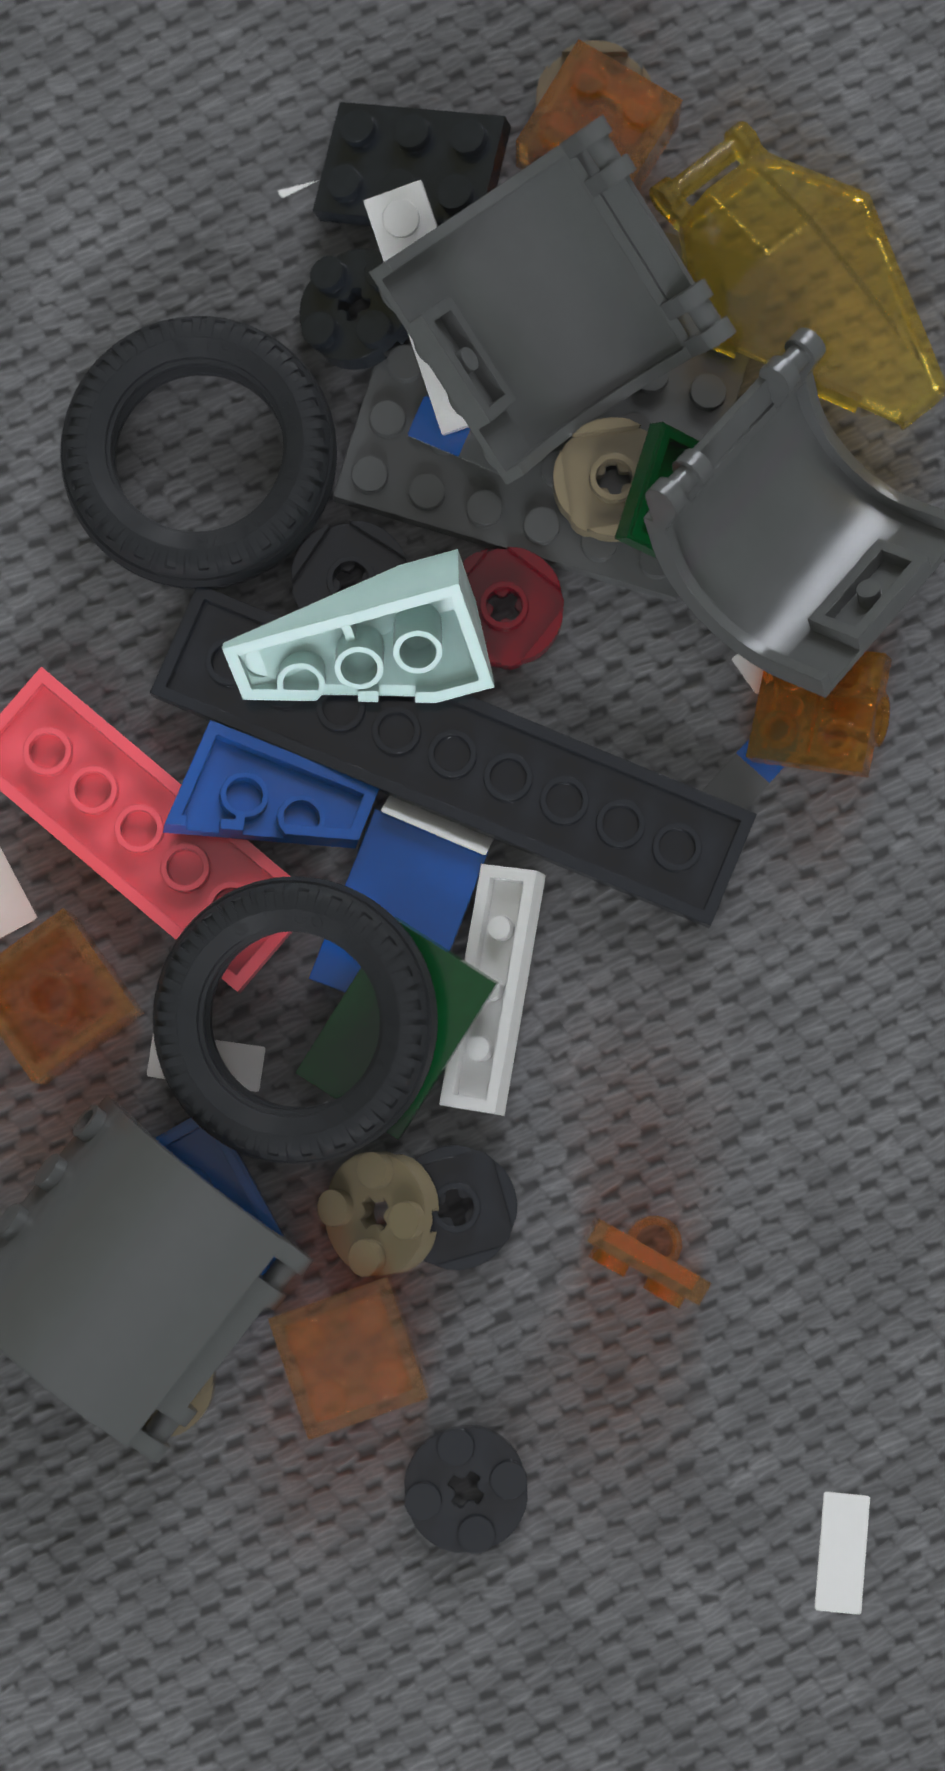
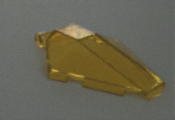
M739 121L724 133V140L673 179L664 177L650 188L649 196L653 205L679 232L684 265L694 282L702 278L706 280L714 293L709 298L721 318L726 315L728 316L737 331L729 339L713 348L714 350L732 358H735L737 352L766 364L772 356H782L784 354L785 342L797 329L808 328L823 340L826 347V353L813 370L818 397L853 413H856L858 407H861L898 424L901 430L910 426L944 397L945 378L869 193L769 153L761 145L756 131L744 121ZM738 160L741 163L709 187L693 207L686 201V198Z

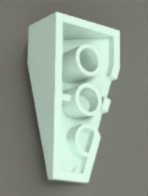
M458 549L398 565L228 640L222 646L243 700L317 701L321 695H357L358 702H378L379 696H415V703H438L494 688V678L476 600Z

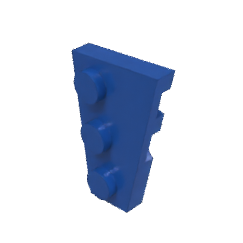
M210 720L165 821L163 833L355 849L379 789L322 764Z

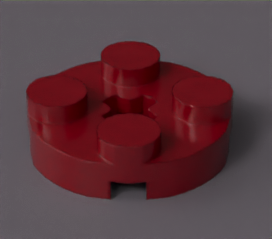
M507 547V549L491 551L486 549L469 556L463 561V565L476 600L491 667L513 670L541 657L555 642L562 627L564 599L554 570L541 557L520 547ZM510 593L518 598L515 610L519 613V616L514 620L504 618L500 622L494 620L491 617L494 608L488 603L494 595L500 599L506 598Z

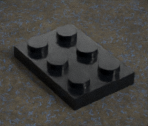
M339 102L313 212L323 222L372 226L363 200L421 180L437 226H440L497 187L511 126L507 118L500 115Z

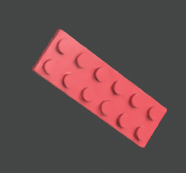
M39 668L0 713V791L175 940L178 939L183 930L200 912L227 893L257 881L278 877H291L246 839L163 833L165 821L182 784L44 668ZM292 932L275 933L252 943L236 956L221 979L240 994Z

